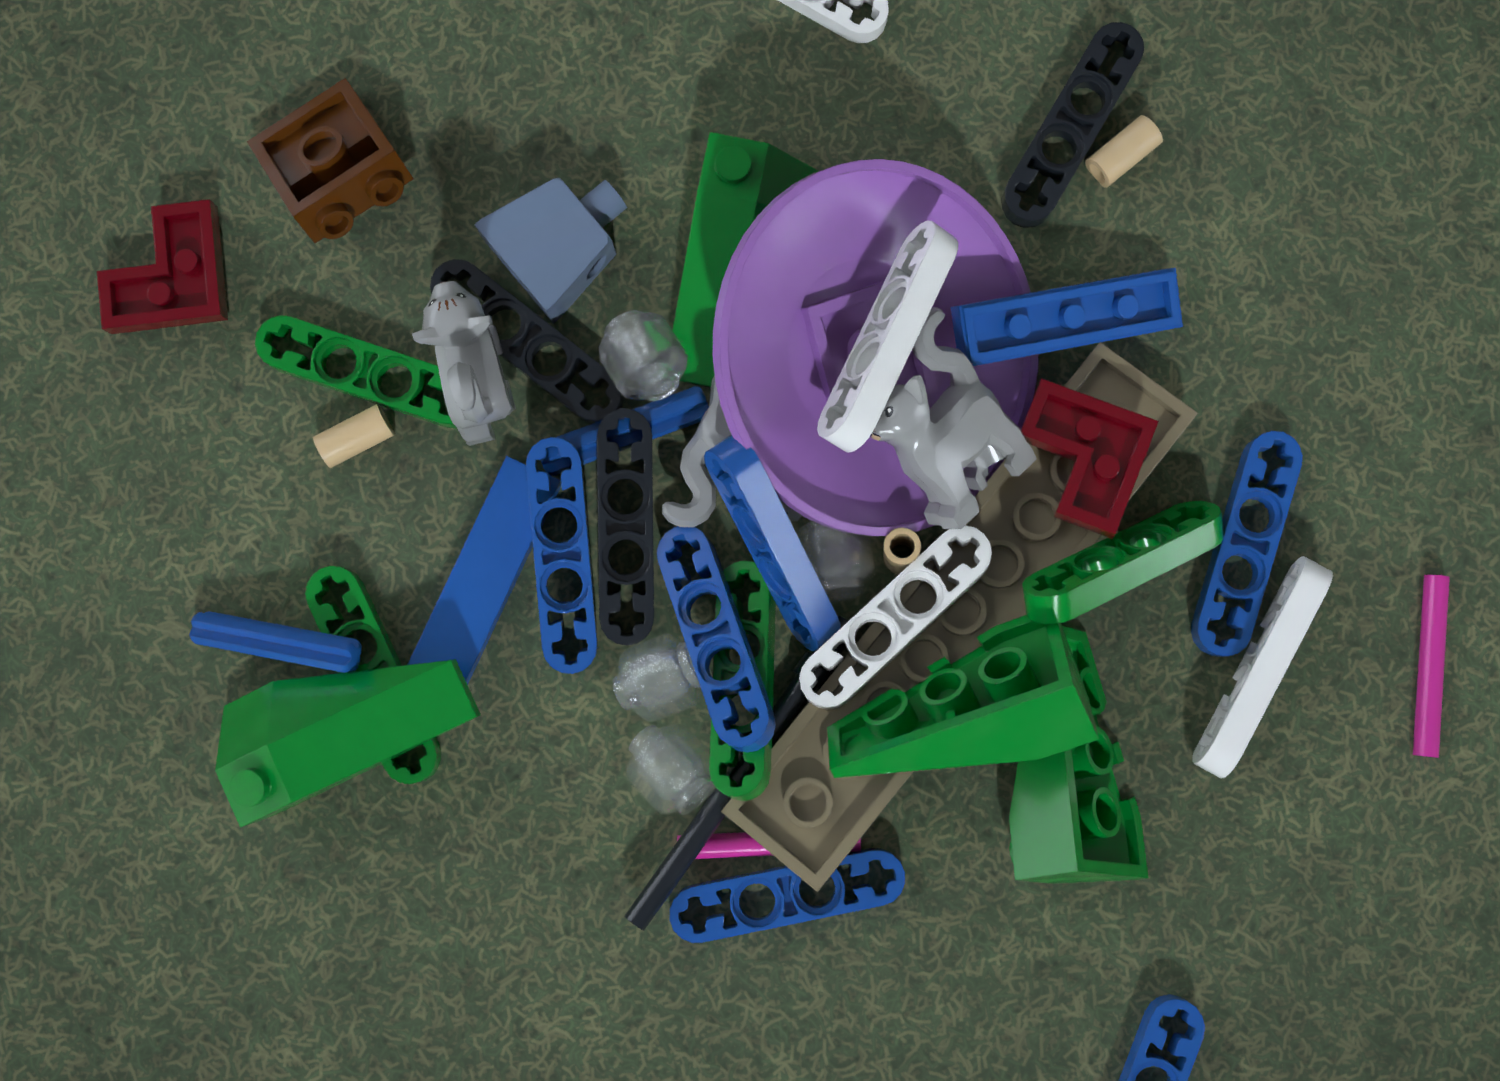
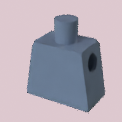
M554 178L485 216L474 225L485 243L554 324L616 255L613 241L603 227L627 209V206L617 191L606 180L602 181L579 200L563 180Z

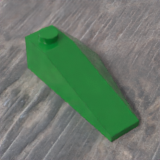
M709 133L696 195L664 379L711 388V382L715 375L713 364V326L716 304L722 280L731 257L747 229L765 207L794 183L818 172L817 169L769 143L719 133Z
M1024 615L996 625L977 637L981 645L980 647L952 664L944 656L929 665L927 668L931 675L926 680L906 692L899 689H890L828 726L829 770L834 778L1033 761L1099 740L1089 698L1061 623L1040 624Z
M1062 626L1089 698L1099 740L1039 760L1018 762L1009 814L1011 834L1009 851L1014 865L1015 880L1055 884L1147 879L1149 877L1142 820L1135 796L1121 800L1112 770L1113 765L1124 761L1119 741L1111 743L1106 732L1100 728L1096 716L1103 712L1107 701L1087 634L1084 631Z
M456 659L276 680L224 706L215 771L241 828L294 807L481 716V713Z

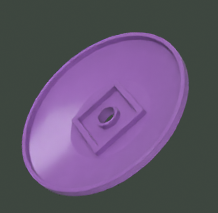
M873 159L835 165L803 178L774 198L747 229L731 257L722 280L713 326L715 382L721 408L733 438L742 444L746 450L751 447L755 451L779 499L784 504L805 518L822 526L846 533L867 536H887L892 530L897 528H908L917 532L935 526L929 525L924 515L929 502L925 491L903 472L893 446L885 441H877L869 437L857 450L847 453L819 436L817 431L822 410L905 239L919 224L929 220L942 227L958 241V251L955 260L932 306L942 309L945 314L944 319L934 332L936 346L956 348L951 306L1031 293L1017 254L1005 233L986 209L964 189L944 176L924 167L902 161ZM911 351L895 385L906 384L913 376L921 375L930 409L950 386V372L930 370ZM1038 354L973 366L979 381L993 392L1003 412L1021 430L1035 393ZM1005 459L999 460L988 467L989 474L985 478L986 482ZM969 489L972 495L976 496L980 491Z

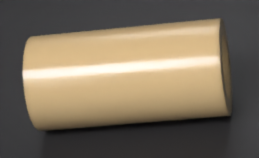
M1140 115L1085 161L1086 168L1103 187L1107 188L1163 142L1162 134L1151 119Z
M376 404L313 436V440L324 462L329 468H332L395 435V432L381 406Z
M897 528L886 536L883 560L891 572L900 574L918 558L921 551V542L918 535L908 528ZM897 545H905L912 551V554L907 558H898L893 555L891 550Z

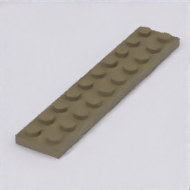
M1101 342L1064 386L1159 421L1129 500L1198 414ZM1030 445L1037 459L1018 477L1010 475L1004 466V460L987 481L988 486L983 491H979L975 496L979 506V513L966 524L980 530L990 542L992 555L984 575L847 703L839 708L826 710L818 708L809 702L773 746L769 784L764 792L752 800L739 801L731 799L721 811L815 891L818 892L914 772L834 778L829 770L827 727L890 689H899L906 692L931 675L927 668L929 665L944 656L952 664L981 646L977 639L979 635L996 625L1027 615L1022 587L1025 578L1097 542L1101 537L1100 534L1054 517L1075 461ZM956 542L951 543L949 547L953 552L952 557L940 571L932 560L924 566L940 576L949 592L957 586L947 580L948 575L955 568L963 563L971 569L977 566L973 559L977 547L971 542L964 547L959 546ZM915 580L903 587L900 599L908 611L919 614L927 612L936 603V593L927 582ZM873 622L856 645L866 655H880L890 646L891 633L883 624ZM848 653L816 694L820 695L828 690L836 696L843 690L838 679L850 666L853 667L856 676L862 675L868 668L856 662Z

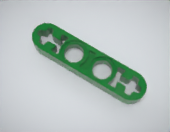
M280 315L272 317L265 321L256 333L255 347L257 354L263 362L279 372L443 427L457 428L452 423L449 415H444L445 407L436 399L423 395V407L415 406L424 393L426 374L433 376L429 380L428 385L434 390L443 392L437 365L290 316ZM292 330L291 337L303 346L314 349L311 356L310 370L304 369L310 360L302 354L285 351L282 358L278 359L279 351L272 346L275 336L285 338L288 331ZM315 338H321V340L315 346ZM340 348L353 350L357 360L353 372L341 379L330 377L326 369L329 355ZM397 366L409 369L412 375V385L409 391L403 396L396 398L386 396L381 387L382 377L385 372Z
M1189 501L1174 505L1116 533L1113 539H1103L1031 574L1022 583L1027 617L1040 624H1057L1069 621L1217 547L1224 538L1220 507L1207 501Z
M739 561L725 568L724 574L745 633L755 635L759 639L760 650L755 661L773 709L776 603L755 562ZM750 577L753 583L760 588L759 592L751 593L748 598V612L754 619L761 618L759 623L743 619V602L733 594V589L743 588L744 578ZM716 596L715 619L721 609V602L718 596ZM729 649L721 650L714 655V680H729L736 675L740 668V665L732 663ZM749 685L742 691H749L751 686ZM739 693L732 695H721L719 696V701H721L726 696L732 700L734 697L739 695ZM759 714L755 716L753 721L759 718ZM711 720L709 761L711 781L716 789L731 799L747 801L756 798L764 792L769 784L772 738L766 746L758 751L743 752L744 761L754 766L755 770L754 775L744 776L742 786L737 787L736 781L726 776L727 767L737 766L739 751L719 738ZM753 721L743 726H730L731 729H737L746 737L752 733L751 723Z
M338 566L324 567L315 572L307 583L305 596L320 632L349 638L357 631L366 630L376 639L377 651L374 658L367 664L359 665L355 671L401 666L402 664L359 576L349 569ZM331 578L336 583L349 584L350 591L342 596L348 613L355 615L362 609L365 616L364 619L346 622L336 631L332 626V622L344 620L343 616L335 604L323 603L321 596L329 591L327 581ZM434 738L421 744L426 748L427 755L419 760L422 770L418 773L411 766L401 768L397 757L382 763L385 771L392 779L399 783L414 784L427 780L435 774L441 761V750L437 739Z

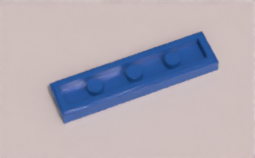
M1176 268L1149 271L950 307L956 349H959L973 366L1183 327Z
M506 456L407 665L456 659L468 685L533 547L525 464ZM550 476L551 491L538 489L540 503L556 498L561 488V480ZM549 511L546 512L542 519V526L546 520Z

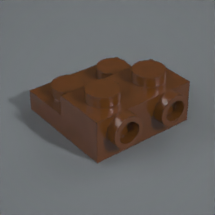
M346 78L247 141L288 210L314 243L323 238L337 239L346 235L351 230L355 217L374 205L384 207L395 203L401 197L404 185L414 179Z

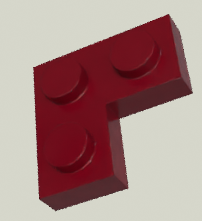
M210 199L151 206L156 264L97 271L101 328L110 334L228 320L218 206Z
M1041 378L1021 432L1030 445L1075 461L1054 517L1113 539L1159 421Z

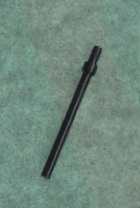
M838 616L842 628L848 620ZM845 643L840 644L834 652L841 654L846 647ZM806 651L792 670L796 676L773 707L776 726L772 737V748L808 701L801 690L799 677L802 666L816 651L812 653ZM822 666L815 669L813 673L817 679V684L812 688L813 692L815 690L819 691L834 670L827 671ZM741 752L738 756L737 766L730 767L726 776L735 780L737 787H741L744 776L751 775L755 767L744 761L743 752ZM714 789L624 915L627 920L643 931L646 929L726 815L721 811L731 800L730 797L718 789Z

